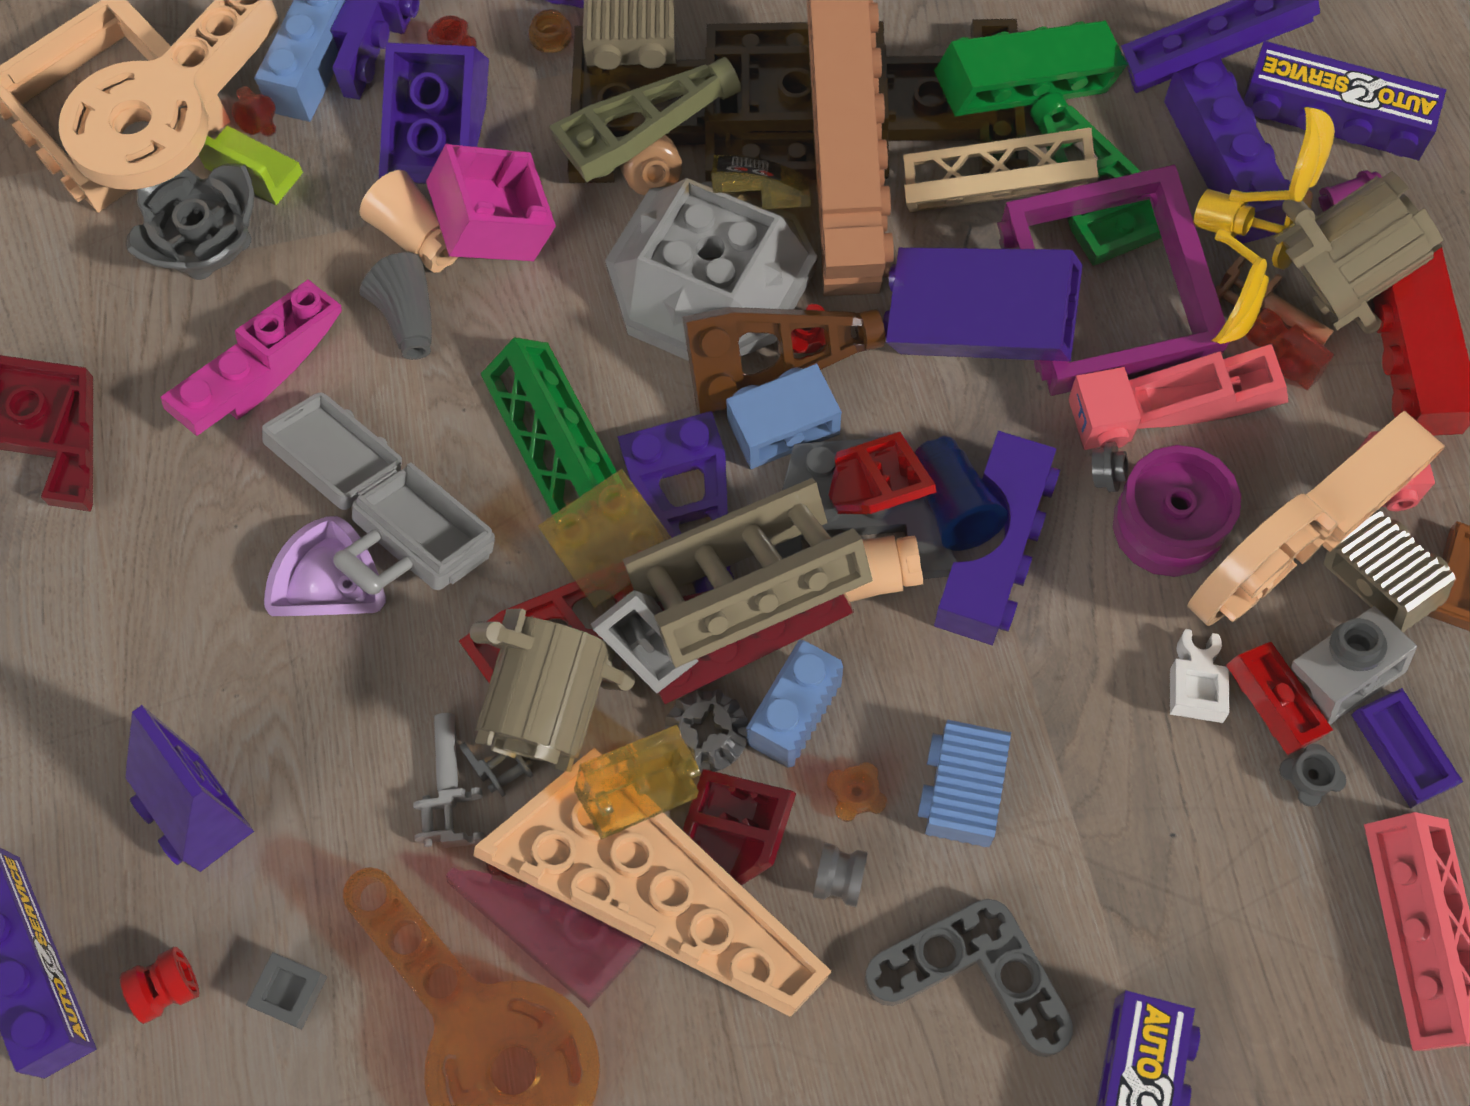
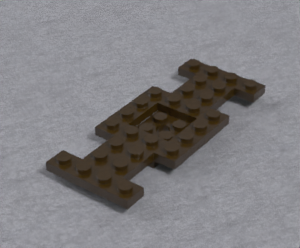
M972 19L970 31L971 39L994 36L1000 32H1018L1017 19ZM879 21V31L876 33V48L881 49L882 59L879 93L884 95L885 120L884 123H881L882 139L887 141L888 165L887 169H884L885 179H889L890 169L888 141L978 140V144L1026 137L1024 106L954 116L934 72L943 55L886 56L884 21ZM808 22L707 24L705 59L676 60V63L664 64L658 68H647L642 64L619 65L614 69H602L597 66L586 65L583 47V26H575L570 115L589 105L705 64L708 66L726 57L738 76L741 91L725 100H722L720 97L716 98L668 132L666 136L672 140L673 144H705L706 181L776 180L749 173L717 172L718 156L724 155L752 157L778 163L781 168V180H817L814 132H777L814 131ZM793 83H800L808 89L802 93H791L785 87ZM684 95L655 104L654 106L661 112ZM635 112L613 119L606 126L615 137H622L643 124L646 119L640 112ZM750 132H773V133H750ZM1027 149L1015 151L1004 166L1010 170L1029 167ZM1004 153L992 154L991 156L999 161ZM979 156L980 174L989 173L994 166ZM568 159L567 173L569 183H615V169L604 177L594 178L586 182Z

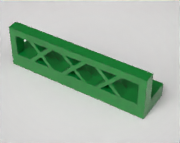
M514 337L480 375L559 529L570 530L594 506L618 508L630 495L547 342ZM510 365L515 372L512 393H508L500 378ZM525 401L530 402L535 411L532 431H528L523 422ZM545 440H549L555 449L553 470L547 469L543 461ZM565 480L572 482L580 497L569 509L563 500Z

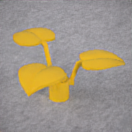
M1304 107L1306 114L1305 136L1289 190L1241 192L1232 189L1230 195L1207 189L1198 202L1194 215L1195 227L1216 233V241L1226 243L1253 264L1235 307L1221 331L1211 340L1213 342L1223 344L1238 340L1250 331L1260 311L1269 282L1268 276L1265 275L1267 268L1266 259L1258 256L1234 237L1237 234L1245 236L1251 226L1278 234L1294 223L1288 216H1286L1284 225L1255 218V208L1248 206V202L1274 200L1300 202L1303 200L1310 209L1312 207L1313 194L1308 189L1315 186L1329 157L1335 133L1332 119L1322 110ZM1283 242L1276 244L1272 255L1274 267L1282 270L1287 269L1292 263V260L1286 253L1287 249Z

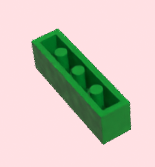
M1105 20L1090 23L1081 21L1068 26L1053 28L1038 27L1031 31L1016 33L1000 32L994 36L972 39L970 37H962L951 41L934 72L954 116H962L1033 105L1042 97L1054 92L1061 93L1064 99L1104 94L1109 91L1128 64Z

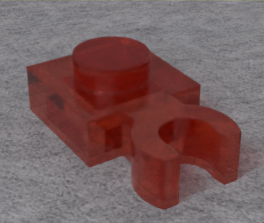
M1265 308L1258 314L1254 326L1246 334V337L1258 347L1272 344L1282 375L1291 381H1296L1307 391L1321 378L1334 357L1331 351L1296 324L1290 330L1286 328L1282 319L1268 308Z

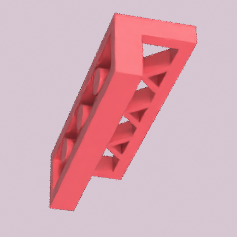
M1412 812L1364 824L1412 1051H1430L1470 1046V910L1449 821L1445 818Z

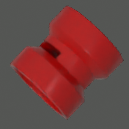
M172 947L158 954L156 962L147 967L137 965L120 975V985L125 1000L133 1015L142 1024L162 1016L164 1008L173 1003L183 1005L199 997V985L194 971L186 956L178 947Z

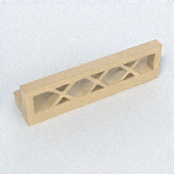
M1092 128L903 155L906 185H904L905 198L910 212L1040 195L1098 181ZM1083 142V160L1057 163L1051 159L1062 144ZM1052 146L1046 154L1038 149L1040 147ZM1027 149L1041 160L1034 167L1010 170L1004 166L1013 153L1019 150ZM1004 153L999 161L991 156L992 154ZM981 156L994 166L989 173L962 176L958 173L967 159L971 157ZM957 160L952 168L944 161ZM935 163L947 172L942 180L916 183L915 165Z

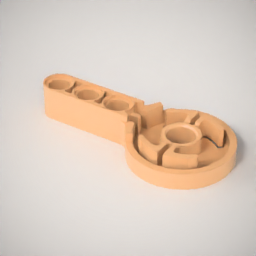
M214 0L161 57L149 61H128L114 64L84 79L66 99L59 117L61 142L77 169L85 177L97 184L123 190L155 186L172 179L185 170L199 155L206 141L210 118L205 107L278 27L279 18L273 1ZM187 106V108L185 107L180 109V120L176 130H174V127L178 119L179 107ZM135 122H149L143 130L137 133L123 134L124 130ZM143 158V159H141V160H138V161L129 163V161H133V160H136V159Z
M1403 411L1307 494L1302 493L1290 500L1254 530L1204 581L1190 599L1187 607L1207 626L1214 624L1224 616L1233 623L1256 605L1260 598L1265 597L1297 566L1293 561L1295 558L1301 564H1304L1321 546L1331 552L1424 470L1441 453L1445 445L1406 411Z

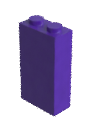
M898 247L897 262L892 264L889 272V287L892 292L890 310L885 312L883 317L886 343L901 355L1071 362L1083 265L1073 250Z

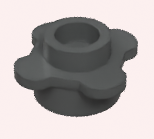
M1319 744L1308 745L1304 753L1296 759L1286 758L1279 768L1282 778L1291 781L1298 791L1299 801L1305 806H1317L1321 802L1322 796L1330 791L1339 792L1346 785V776L1340 770L1337 760L1327 752L1325 747ZM1311 770L1315 771L1317 779H1311L1308 776V772Z

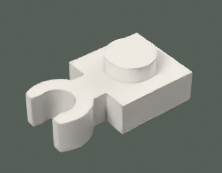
M1184 630L1176 647L1180 659H1175L1170 668V715L1219 723L1225 721L1229 714V669L1226 666L1213 664L1222 648L1219 634L1212 633L1206 643V649H1200L1192 642V630Z

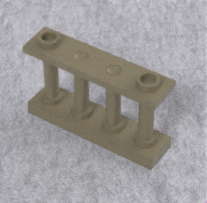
M813 477L622 559L633 590L650 595L653 598L658 597L665 611L654 615L668 656L675 668L873 581L863 540L855 529H850L831 538L822 527V525L827 523L818 486ZM802 534L811 547L783 559L774 546ZM755 555L763 568L734 580L726 567ZM707 576L714 589L685 602L677 588Z

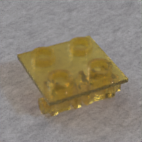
M623 469L538 525L552 549L566 566L594 608L631 584L622 559L671 539L669 533Z

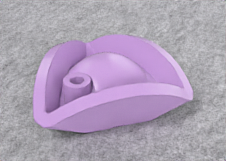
M337 516L315 520L299 529L284 544L272 564L266 582L264 607L269 615L375 613L382 609L386 603L383 588L375 595L364 592L342 573L333 562L334 555L338 551L345 549L360 539L358 533L347 521ZM367 549L356 556L374 573L379 575Z

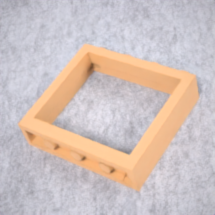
M127 0L98 1L0 65V116L4 121L12 117L16 121L11 124L12 128L29 148L37 144L40 149L35 153L53 175L59 171L63 173L64 177L60 181L77 202L85 198L98 213L131 190L109 188L85 177L74 165L71 158L22 104L124 37L148 61L164 55L171 45ZM216 95L205 107L210 118L207 136H211L231 122L218 95ZM179 110L178 119L174 127V130H176L178 126L181 110ZM143 158L136 159V160H133V161H129V163H132V162L141 160V159H143Z

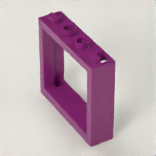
M1176 165L1006 202L1002 221L997 222L1001 249H1035L1028 226L1150 199L1192 333L1189 336L1069 363L1068 361L1034 360L1036 373H1040L1042 381L1046 380L1050 396L1071 392L1077 375L1125 367L1128 379L1219 351L1223 354L1230 342L1219 344L1211 341L1218 335L1226 321Z

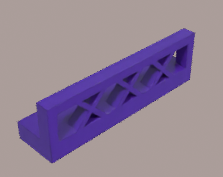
M1231 0L1121 45L1124 58L1128 64L1127 70L1133 90L1136 94L1170 80L1173 73L1217 55L1221 59L1312 23L1314 22L1313 16L1321 14L1319 0Z

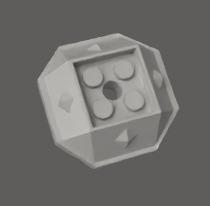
M688 178L668 187L650 188L605 259L607 272L627 334L688 361L683 316L727 307L794 309L817 269V256L796 215L752 198L745 192H737L715 182L699 183ZM709 257H715V258H717V259H714V260H704V259L709 258ZM750 332L744 334L738 341L740 356L752 353L776 342L777 337L770 333Z

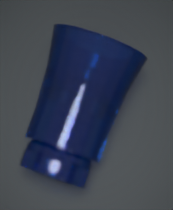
M942 436L936 440H928L920 445L914 453L936 485L937 492L927 495L926 498L935 517L943 546L953 551L968 550L989 541L999 533L1007 521L1008 512L987 488L974 469L967 454L959 448L957 442L951 437Z

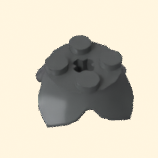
M222 165L213 169L206 179L199 178L186 168L180 174L163 183L137 189V204L144 217V223L131 229L127 236L126 246L128 252L139 260L157 267L176 269L180 272L188 273L193 279L202 280L209 277L214 271L230 264L241 251L247 249L251 244V235L248 227L254 205V190L251 177L245 165Z

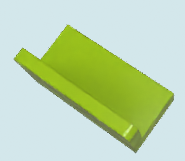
M228 125L216 139L207 136L204 146L198 155L204 167L210 171L226 164L245 165L251 177L254 194L274 205L280 202L303 174L299 162Z

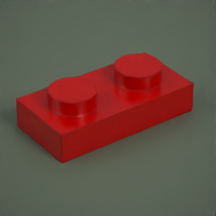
M1271 641L1237 655L1226 664L1242 692L1246 694L1268 726L1272 736L1279 742L1287 755L1320 740L1333 731L1328 721Z

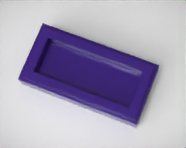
M1403 688L1358 708L1351 714L1410 809L1463 782Z

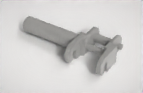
M440 713L434 716L436 780L439 798L431 799L430 795L422 796L423 800L413 803L414 809L421 810L422 833L415 835V841L424 843V847H432V842L440 841L445 848L476 845L485 838V833L474 832L473 836H468L466 833H455L453 830L452 808L456 807L457 802L481 799L483 797L482 789L474 787L471 788V792H466L465 789L458 788L455 715L452 713ZM444 809L445 830H433V810Z

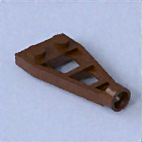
M727 307L682 317L695 404L700 414L727 409L726 399L732 397L738 390L749 385L761 386L776 380L781 374L790 369H804L818 364L821 370L855 353L882 348L885 345L884 324L877 309L855 313ZM853 326H855L857 336L855 338H852L851 336V329ZM798 328H823L826 345L824 349L802 358H794L791 332ZM750 332L773 334L778 340L780 355L778 360L772 366L755 374L744 373L742 371L739 339L744 334Z

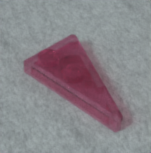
M454 867L446 874L447 883L587 1008L594 1004L646 946V943L530 884H526V888L493 880V875L476 870L460 871Z

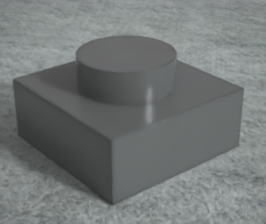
M272 952L246 1006L302 1030L328 976Z

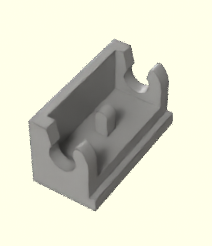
M1375 606L1357 618L1374 622L1379 626L1386 638L1387 652L1379 666L1368 671H1353L1341 666L1333 658L1329 649L1331 635L1299 656L1292 663L1291 669L1299 677V682L1330 725L1406 673L1417 649V645ZM1349 644L1355 650L1366 651L1359 644Z

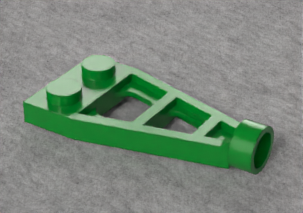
M1050 93L1039 99L1031 108L1030 116L1042 135L1092 128L1094 154L1099 159L1097 160L1098 178L1102 176L1117 178L1141 172L1072 105L1069 106L1061 93ZM1075 143L1062 144L1051 159L1057 163L1069 162L1063 148ZM1047 146V147H1046L1047 152L1049 151V149H1050L1052 146ZM1150 199L1067 217L1071 232L1092 266L1162 238Z

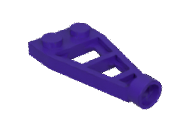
M712 411L618 436L619 447L631 487L665 541L681 534L680 524L710 517L713 521L728 514L726 455ZM699 469L704 475L705 494L703 499L679 507L673 506L659 486L660 480ZM730 566L726 567L729 573L731 574L732 578L734 579ZM707 576L692 582L696 593L714 589Z

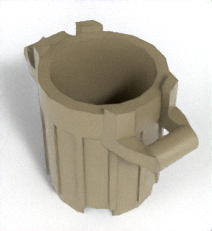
M1393 171L1382 178L1374 177L1316 218L1314 212L1303 200L1300 202L1284 200L1283 211L1294 223L1275 235L1273 239L1277 244L1284 243L1287 255L1295 266L1300 269L1317 295L1312 297L1323 315L1331 312L1337 319L1332 322L1336 330L1354 320L1365 333L1371 334L1376 332L1381 326V320L1368 306L1367 302L1432 260L1434 252L1443 247L1441 245L1443 238L1425 208L1418 211L1405 194L1401 195L1409 187Z

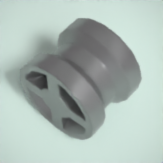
M824 843L813 897L824 900L829 896L842 898L845 905L857 907L868 852L856 850L852 854L843 853L838 850L836 845Z

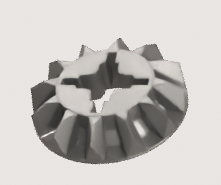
M696 689L692 694L683 699H677L669 715L665 717L664 737L667 748L679 764L697 772H702V769L714 772L722 770L734 763L745 749L748 739L746 738L747 717L737 700L724 695L719 689L715 691ZM711 711L713 712L714 727L721 730L722 733H719V735L710 734L707 741L703 742L702 748L699 749L698 732L696 729L691 728L690 725H693V723L702 724L705 717H708Z

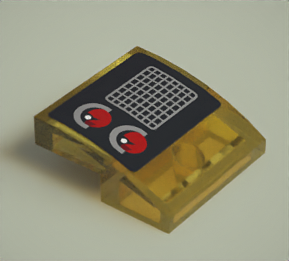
M714 155L711 173L713 193L761 190L762 209L811 206L808 177L798 171L760 158Z

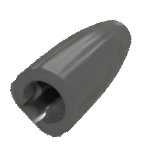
M400 252L384 257L366 274L361 283L360 295L381 310L390 326L398 348L402 352V356L410 360L422 359L430 354L432 341L430 300L423 262L419 255L412 252Z

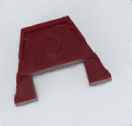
M0 355V450L55 458L41 498L49 506L91 512L93 507L92 374L86 367Z

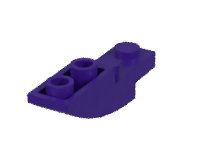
M346 0L330 29L339 52L332 68L343 97L360 100L366 84L371 83L374 78L375 62L381 48L384 49L386 42L388 43L389 32L405 34L411 17H416L420 0Z

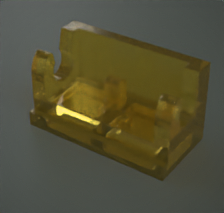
M677 725L580 764L574 791L601 840L696 799L699 791L692 778L699 776L700 771L693 755L682 739V733Z

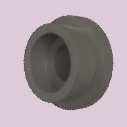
M1106 442L1104 448L1093 449L1092 476L1096 488H1107L1108 492H1118L1120 482L1127 481L1129 477L1126 451L1119 452L1116 442Z
M1355 618L1335 628L1330 638L1329 649L1333 658L1341 666L1353 671H1368L1379 666L1384 660L1387 652V641L1382 630L1374 622ZM1349 644H1359L1366 651L1355 650Z

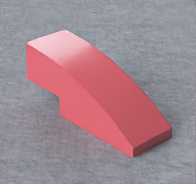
M1272 344L1223 359L1221 351L1129 380L1141 416L1137 429L1172 427L1220 420L1288 403L1287 386Z

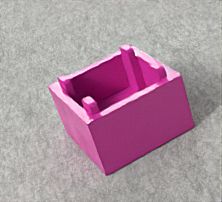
M445 144L426 183L449 256L535 261L556 225L531 152Z

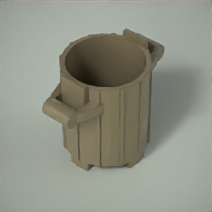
M507 609L503 623L496 621L474 623L470 628L471 639L475 643L489 644L500 649L477 722L476 730H478L475 743L491 746L492 740L495 738L491 748L493 752L515 758L516 754L540 761H547L556 764L554 769L571 772L574 759H579L600 686L607 690H630L635 683L633 673L630 670L617 669L611 666L615 651L604 640L563 624L525 616L526 610Z

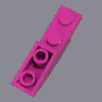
M306 280L235 330L237 340L235 345L161 396L163 408L196 436L228 413L239 420L273 392L314 350L342 312L341 304L310 280Z

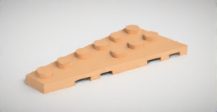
M595 748L573 764L571 772L565 771L474 847V857L789 1017L825 982L831 973V970Z

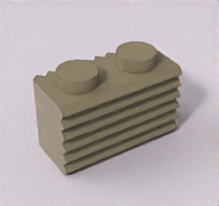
M584 0L583 47L586 65L597 66L602 69H614L619 65L642 64L647 68H658L664 64L676 63V13L674 0Z
M1377 510L1331 552L1327 550L1323 563L1371 608L1375 606L1403 633L1407 628H1411L1415 623H1418L1423 617H1427L1430 612H1434L1447 601L1456 579L1443 558L1423 550L1421 544L1415 543L1408 529L1401 522L1394 519L1390 520L1389 517L1383 515L1381 510Z

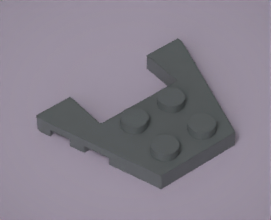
M881 437L794 444L782 490L813 477L817 483L827 523L822 525V527L831 538L853 528L859 535L904 532L905 537H916L923 579L949 577L953 562H957L924 497L873 514H838L831 504L828 494L835 470L836 452ZM801 534L774 547L784 559L802 551L801 541L806 539Z

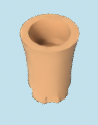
M395 170L389 172L370 187L360 205V216L364 221L383 232L406 252L419 255L423 264L433 273L441 272L445 267L452 265L458 257H450L434 206L422 194L406 171Z
M891 535L862 539L873 581L847 592L846 595L849 601L853 602L877 595L903 591V586L922 585L923 576L916 537L907 536L895 540V536Z

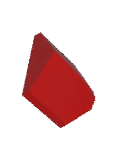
M899 431L836 452L835 470L828 496L834 510L838 514H873L936 493L937 491L934 481Z

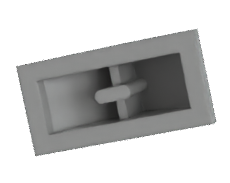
M633 590L593 621L591 625L593 630L658 693L695 665L698 659L680 667H674L654 618V615L663 612V610L652 596Z

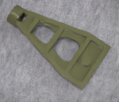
M723 57L708 66L705 64L589 105L550 125L549 128L555 142L584 180L588 182L594 178L610 174L616 167L635 157L716 98L720 97L722 100H725L740 92L741 86L733 66L726 57ZM684 95L661 112L654 106L655 104ZM635 112H640L646 119L643 124L622 137H615L606 126L613 119Z

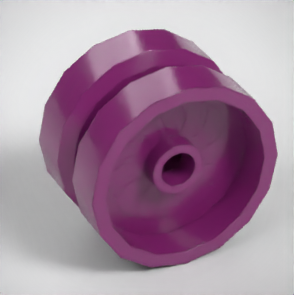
M1181 445L1155 449L1136 463L1115 505L1112 528L1119 548L1134 564L1152 574L1178 577L1196 573L1213 561L1239 518L1241 492L1234 474L1219 458L1200 448Z

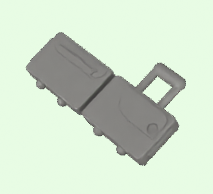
M316 393L262 426V441L265 446L338 508L347 510L352 507V520L367 534L345 549L338 551L334 555L333 562L342 573L364 592L370 595L379 593L382 588L409 569L432 589L441 590L450 583L454 584L485 562L493 552L495 534L489 526L411 462L401 470L402 458L388 446L386 439L374 435L354 418L351 410L343 409L326 394ZM377 542L399 560L379 575L374 573L356 557Z

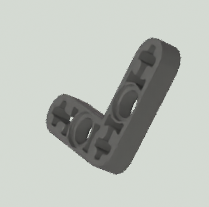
M984 899L977 901L889 947L872 958L866 969L865 985L869 995L873 1000L882 1005L894 1006L911 999L977 963L1021 1043L1029 1052L1043 1057L1056 1055L1069 1045L1073 1036V1023L1067 1009L1014 916L1004 904L997 900ZM984 913L985 917L989 920L997 917L1002 924L996 931L998 939L992 941L988 934L978 936L969 943L970 948L975 953L967 955L963 938L953 926L960 924L962 934L964 935L975 929L980 922L978 914ZM942 937L953 945L955 959L952 964L944 968L934 967L929 964L923 953L924 945L929 939ZM911 949L917 968L927 978L919 982L914 970L903 976L900 980V992L894 993L889 986L879 988L876 981L882 973L880 966L887 964L892 971L900 969L907 965L910 960L903 952ZM1012 961L1020 962L1030 970L1032 984L1026 992L1014 993L1003 985L1001 969L1006 963ZM1039 991L1043 993L1046 1001H1041L1036 1005L1039 1013L1045 1021L1054 1018L1060 1027L1053 1033L1056 1043L1052 1045L1045 1037L1036 1040L1032 1035L1031 1030L1038 1023L1031 1008H1028L1020 1015L1015 1005L1028 1002Z

